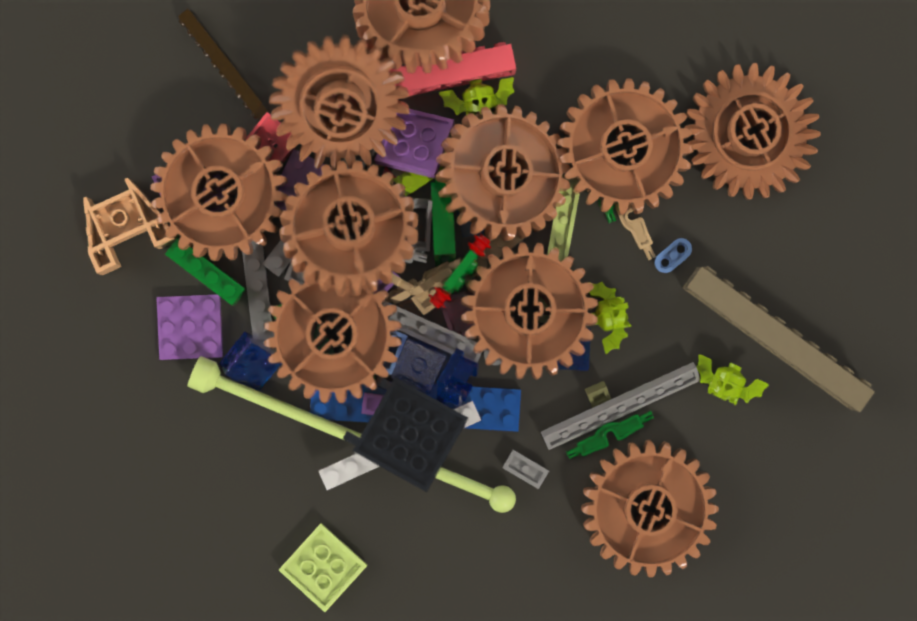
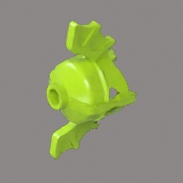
M514 78L501 79L498 92L495 94L493 87L483 84L482 79H477L469 82L470 87L462 93L463 101L456 96L453 90L440 92L439 95L444 101V107L451 108L456 116L462 112H466V115L469 113L476 115L477 112L481 114L482 107H488L492 112L498 104L507 105L508 97L514 93L512 85Z
M603 282L593 284L594 288L589 293L591 297L601 298L603 301L598 302L595 312L591 314L598 318V322L595 325L598 324L604 332L612 331L609 336L602 340L604 351L607 354L612 349L620 348L621 340L628 337L624 328L632 326L627 321L628 315L625 313V309L629 307L627 303H623L625 302L624 298L615 297L616 288H607Z
M698 355L699 362L696 367L701 375L700 383L709 384L707 393H712L722 400H729V402L736 405L739 398H742L746 403H749L754 397H762L763 391L769 387L768 383L759 379L754 380L748 387H744L746 379L740 372L742 368L732 363L728 367L717 368L715 374H713L712 360L703 355Z

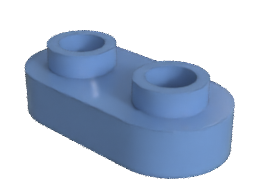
M684 238L673 241L656 256L654 261L655 268L661 273H668L674 270L690 256L692 252L691 243ZM679 245L684 247L683 253L677 251ZM662 259L668 260L666 267L662 266Z

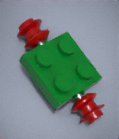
M481 234L479 237L474 235L476 241L468 243L469 253L445 282V286L442 288L434 287L435 294H428L431 298L429 302L437 309L440 307L445 308L443 303L445 300L451 301L450 294L453 295L455 291L459 293L466 284L464 281L468 274L472 276L475 273V268L478 266L477 255L486 256L484 250L486 248L491 249L490 241Z

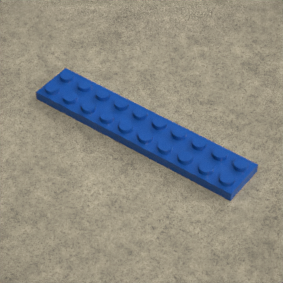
M404 382L452 409L473 401L481 421L465 428L519 432L521 389ZM362 384L363 396L358 399L350 390H347L345 403H340L337 400L335 392H332L329 402L322 403L320 391L317 390L311 398L310 413L327 420L369 422L373 415L361 414L364 392L385 395L386 390L379 387L373 390Z

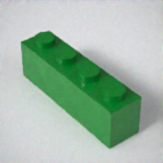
M177 237L165 255L229 304L235 306L247 288L205 256L201 258L195 257L193 255V247L181 250L178 247L180 238Z

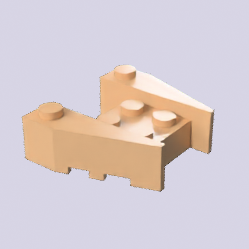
M129 178L125 179L129 190L94 205L92 199L88 197L83 198L87 223L86 233L89 244L88 254L96 273L100 275H105L122 267L113 246L145 231H148L154 247L158 249L173 244L177 239L167 238L166 231L171 224L162 225L157 223V217L162 212L158 208L152 207V201Z

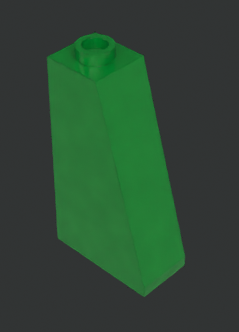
M438 181L431 183L436 267L446 261L450 263L456 260L454 212L448 213L446 210V206L452 200L450 197L442 198L439 196L438 192L446 187V183Z

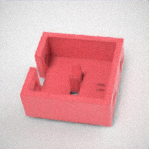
M267 112L247 136L246 140L254 134L261 137L259 149L265 146H270L274 149V153L268 161L279 160L283 164L295 149V147L291 150L286 149V143L291 132L277 136V127L281 122L271 120V114Z

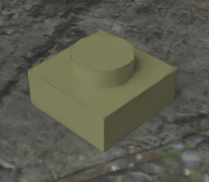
M604 381L585 389L592 408L611 400Z

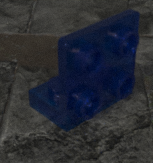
M244 332L219 364L224 373L240 384L260 391L282 363H269L268 359L272 354L257 345L249 333Z

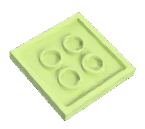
M320 523L281 566L279 571L326 612L368 564L325 525Z

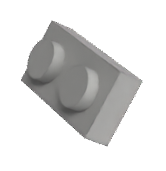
M515 450L511 451L502 467L537 489L540 488L549 470Z

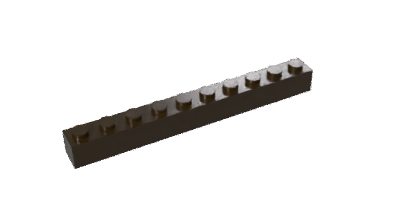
M187 9L178 16L180 19L178 22L182 27L186 26L188 29L186 32L190 37L196 39L194 41L196 45L204 49L203 54L207 58H211V64L214 68L218 67L220 70L218 73L223 79L226 78L228 80V86L236 90L235 95L239 99H243V105L247 110L250 108L253 118L260 121L267 112L270 113L192 12Z

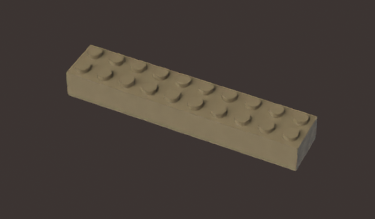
M698 267L695 269L682 287L685 291L848 409L856 412L862 411L875 393L870 388L872 385L863 378H855L853 376L854 372L846 366L837 365L836 358L828 353L819 352L820 347L812 341L808 342L801 339L803 335L794 328H786L784 326L786 323L777 316L768 315V309L759 303L753 304L750 302L751 297L743 291L739 292L732 289L734 285L726 279L717 278L715 276L717 273L710 267Z

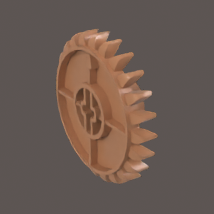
M330 36L324 37V46L318 47L315 42L311 41L308 43L307 54L299 50L294 51L293 58L296 63L284 62L281 65V71L287 77H276L273 81V86L282 89V91L275 92L270 96V103L282 104V106L275 108L271 113V120L284 119L277 127V136L291 132L286 143V149L291 150L300 143L302 145L299 152L300 161H304L311 152H314L315 168L317 169L321 167L325 157H330L332 171L337 170V164L341 158H345L348 168L352 169L353 164L356 162L355 156L360 155L367 166H370L371 149H374L384 158L386 150L382 140L385 139L394 145L398 143L397 136L391 128L406 129L404 120L397 116V113L409 114L410 112L408 104L398 101L400 98L409 96L408 89L403 86H395V84L404 80L403 74L400 71L389 72L395 65L392 58L380 60L381 48L376 46L367 51L366 41L363 39L358 40L355 46L350 45L348 36H342L339 44H334Z
M753 63L748 69L747 76H744L741 66L738 64L734 66L732 79L730 80L723 70L719 71L717 74L719 86L716 87L711 81L707 80L703 84L707 97L698 93L693 96V101L699 106V109H688L686 111V116L694 121V125L684 127L691 129L693 133V140L686 144L693 146L697 153L690 161L691 165L702 164L705 167L700 174L702 179H706L711 175L715 177L713 189L718 190L724 184L728 185L727 192L730 197H734L738 190L742 189L744 198L751 200L754 189H757L760 196L765 199L770 196V185L779 193L786 191L782 179L785 178L792 183L800 181V178L793 169H810L811 165L802 156L813 155L818 152L817 148L806 144L807 140H812L821 135L820 131L807 129L808 124L813 123L819 118V114H804L803 111L813 103V99L797 100L796 97L804 86L798 84L788 90L786 85L790 78L789 73H785L777 81L773 80L774 66L768 67L762 76H758V65ZM736 124H737V126H738V128H739V131L737 132V136H736V133H735V125H736ZM755 126L758 133L750 136L747 130ZM768 130L770 131L769 137L766 134ZM747 143L749 148L743 146L742 144Z

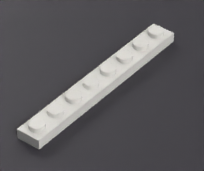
M473 401L454 409L469 418L465 427L481 421ZM354 454L318 472L326 489L329 490L379 466L358 454Z

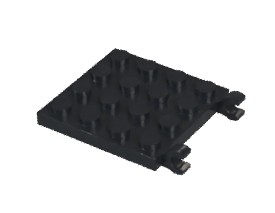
M378 376L376 379L377 387L386 390L385 395L360 438L346 431L343 439L355 446L352 450L354 453L427 493L469 418L395 377L391 383Z

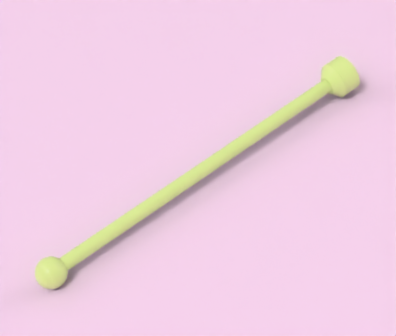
M203 356L199 357L191 373L188 387L205 393L217 387L344 440L343 436L346 431L359 438L362 435L354 430L221 376L217 362ZM441 467L436 476V479L489 500L490 506L497 512H508L515 505V493L508 486L500 485L493 489Z

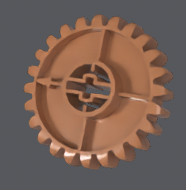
M354 0L356 6L353 8L357 34L360 39L366 41V50L370 51L376 46L381 48L380 60L392 58L395 62L392 69L395 70L399 69L402 64H405L407 73H414L417 66H422L424 73H431L432 65L437 64L439 69L444 70L448 67L447 60L449 59L455 63L461 62L463 60L461 51L472 53L475 50L474 41L483 39L485 35L484 27L490 21V0Z
M627 78L622 88L619 89L618 83L612 79L607 83L606 92L599 85L593 86L591 89L592 99L581 94L577 99L580 109L570 107L566 112L572 122H564L559 127V130L568 136L557 141V148L567 150V153L559 158V162L568 164L571 167L563 178L568 181L577 179L578 183L574 187L573 193L577 195L586 190L588 192L586 197L587 205H591L597 199H600V208L604 213L613 204L616 206L618 215H624L629 204L635 214L642 213L644 201L652 209L658 207V195L664 199H669L673 196L670 185L681 186L684 183V179L677 171H687L691 167V164L682 158V156L689 155L694 151L693 146L683 143V140L693 134L691 129L680 128V124L687 118L686 114H673L672 111L676 107L677 101L672 99L666 103L662 102L665 92L662 88L658 89L653 95L649 94L650 86L647 81H644L638 89H634L633 80ZM623 129H627L633 131L636 135L631 136L630 132H624L622 134L621 132L623 131ZM615 131L617 138L613 143L606 145L608 135ZM639 139L642 144L631 147L627 153L625 150L611 155L607 152L619 147L623 142L628 144ZM643 149L642 157L636 164L634 158H631L636 155L637 151ZM619 158L620 162L628 161L626 163L627 166L616 163L614 159Z
M498 104L492 112L488 107H482L481 114L480 112H477L476 115L472 113L467 114L462 119V125L455 124L450 129L452 138H446L442 141L441 147L444 148L446 153L439 155L436 158V162L445 169L437 173L435 179L438 182L446 183V187L438 193L442 198H451L452 201L446 206V210L448 213L456 210L460 212L456 221L459 225L468 221L472 222L470 226L472 234L476 235L485 229V237L488 240L495 239L499 234L505 242L511 241L515 234L518 238L524 239L531 234V230L538 232L544 229L545 221H551L557 217L555 208L565 204L566 199L559 192H564L570 188V182L563 179L562 176L571 167L568 164L560 163L559 158L566 154L567 150L556 148L555 145L561 138L558 134L548 136L547 131L550 124L547 121L540 125L535 124L537 119L536 113L531 111L523 118L522 110L519 106L513 107L508 113L506 107L502 104ZM491 157H493V158H492V167H491V166H488Z
M223 123L220 124L216 134L213 128L207 124L202 128V137L196 132L189 130L187 131V144L175 139L172 143L176 153L174 155L168 152L162 153L161 157L167 163L166 168L155 167L154 173L162 177V181L151 184L150 188L155 192L161 193V197L153 200L151 204L154 208L164 210L157 217V223L162 225L171 224L166 231L167 238L181 236L178 247L181 250H186L193 246V255L198 258L204 256L208 250L212 261H219L224 250L229 260H236L238 248L245 254L250 255L253 253L252 241L263 246L267 244L266 237L263 234L265 230L277 233L278 227L272 222L273 217L280 218L281 213L284 211L278 208L277 204L285 202L288 195L279 192L278 188L288 184V179L284 176L275 175V173L281 170L283 164L279 160L268 161L272 157L274 149L270 146L259 149L261 137L254 134L246 140V130L242 127H238L231 136L230 127ZM219 173L230 174L222 180L214 178V175ZM236 181L234 185L222 192L225 196L223 199L215 196L205 203V201L218 193L215 188L219 186L225 189ZM238 193L235 203L230 205L234 201L233 195ZM218 205L225 206L227 209L223 212L211 211Z
M338 161L337 170L332 171L330 166L327 164L321 166L322 175L320 177L313 172L306 175L308 185L297 183L294 186L295 196H288L285 200L287 210L280 215V221L283 226L280 229V238L283 243H286L283 247L284 254L287 258L292 259V268L295 272L304 271L305 282L311 284L319 279V288L323 292H326L331 285H335L336 294L340 296L345 293L346 287H351L354 296L361 294V287L363 285H366L371 292L377 291V280L380 279L383 283L390 284L392 282L391 270L396 273H402L405 270L404 260H409L414 255L412 245L418 241V232L415 229L418 225V216L412 212L414 201L410 197H405V186L403 184L393 186V175L388 172L379 177L378 166L372 165L367 171H363L361 161H356L352 169H347L344 161ZM344 216H349L355 240L349 239ZM361 219L363 220L364 232H365V234H364L363 236H362V222H361ZM335 221H336L337 237L335 236V229H334V222H335Z
M521 242L518 246L517 254L514 255L512 250L505 246L501 252L502 260H499L493 254L487 256L489 270L482 266L475 268V275L480 282L469 280L466 283V288L474 296H465L461 300L463 306L472 309V311L466 312L461 316L463 323L473 324V327L466 331L465 337L467 339H479L473 349L474 353L478 354L487 350L489 354L485 364L490 366L499 360L501 362L500 374L502 375L512 366L515 367L517 379H522L526 369H530L532 377L537 380L541 377L542 367H545L546 371L554 376L558 372L557 361L567 368L572 365V357L569 352L578 356L583 355L585 349L579 340L591 341L593 339L592 332L585 328V326H592L598 322V318L595 315L588 313L589 310L598 305V301L593 298H586V295L594 288V285L592 283L581 284L580 280L586 272L584 268L572 271L570 267L573 264L574 258L568 256L562 262L559 261V249L556 247L548 255H545L542 243H537L531 253L528 251L526 244ZM528 292L532 293V310H537V313L534 312L531 318V330H527V312L521 311L527 306ZM521 294V302H519L517 308L510 307L512 299ZM538 296L543 298L548 306L544 311L542 302H538ZM515 312L517 320H521V327L515 324L510 314ZM542 314L549 315L547 323L537 329V320L540 319Z
M291 279L289 286L292 293L290 295L281 291L277 293L278 299L283 303L282 307L270 306L268 309L272 315L277 317L276 322L264 324L266 330L274 332V337L265 340L264 345L276 348L277 352L269 357V363L283 364L277 376L279 378H286L292 375L293 378L289 385L291 390H297L304 384V397L307 399L312 398L317 390H319L322 403L329 402L332 392H335L336 398L340 403H345L347 390H350L359 399L363 396L362 384L375 390L377 383L373 376L378 374L382 377H388L389 372L383 366V363L385 361L395 363L398 360L394 354L389 352V348L402 345L400 339L391 336V332L397 331L402 327L401 323L389 321V317L397 312V307L395 305H382L389 296L388 292L383 290L373 294L366 285H363L361 287V294L358 296H354L351 287H346L345 293L340 296L336 294L335 285H331L326 292L321 291L319 279L311 284L305 282L303 285ZM329 315H340L333 323L329 321L324 323L321 320ZM347 318L349 322L337 333L340 339L337 342L331 339L319 350L318 347L330 336L326 332L328 328L335 330ZM319 323L322 325L319 329L321 335L315 340L314 331ZM352 328V342L347 346L344 344L347 340L345 334ZM333 346L337 348L342 346L345 349L340 354H326Z
M646 440L643 450L640 451L635 443L630 442L627 448V455H624L615 448L613 450L615 462L610 463L605 459L599 461L604 470L603 474L597 472L590 473L589 477L596 484V487H586L583 489L585 496L592 499V502L583 504L581 510L583 513L593 515V517L584 521L583 526L586 530H597L590 537V542L593 546L604 544L600 551L603 559H608L615 554L613 561L615 568L621 569L629 562V571L634 576L640 572L642 566H644L648 577H654L658 566L666 575H670L672 572L671 563L676 562L679 567L684 569L687 567L685 555L689 554L696 559L700 557L699 550L696 548L697 543L709 545L710 539L703 532L705 529L713 530L716 528L717 524L709 519L708 515L717 513L719 507L711 502H707V500L713 498L717 492L713 487H703L710 479V475L705 471L695 473L700 465L696 458L689 459L684 463L686 458V451L684 449L678 448L671 455V447L668 442H662L656 451L653 442ZM656 490H658L652 503L656 510L655 512L649 511L645 523L642 526L645 516L647 514V512L643 509L644 504L650 506ZM643 491H646L644 497L639 496L638 499L635 500V497L638 494H640ZM665 496L668 502L667 512L661 506ZM632 504L635 505V509L638 511L634 521L630 511ZM664 516V519L660 523L654 525L655 520L660 521Z

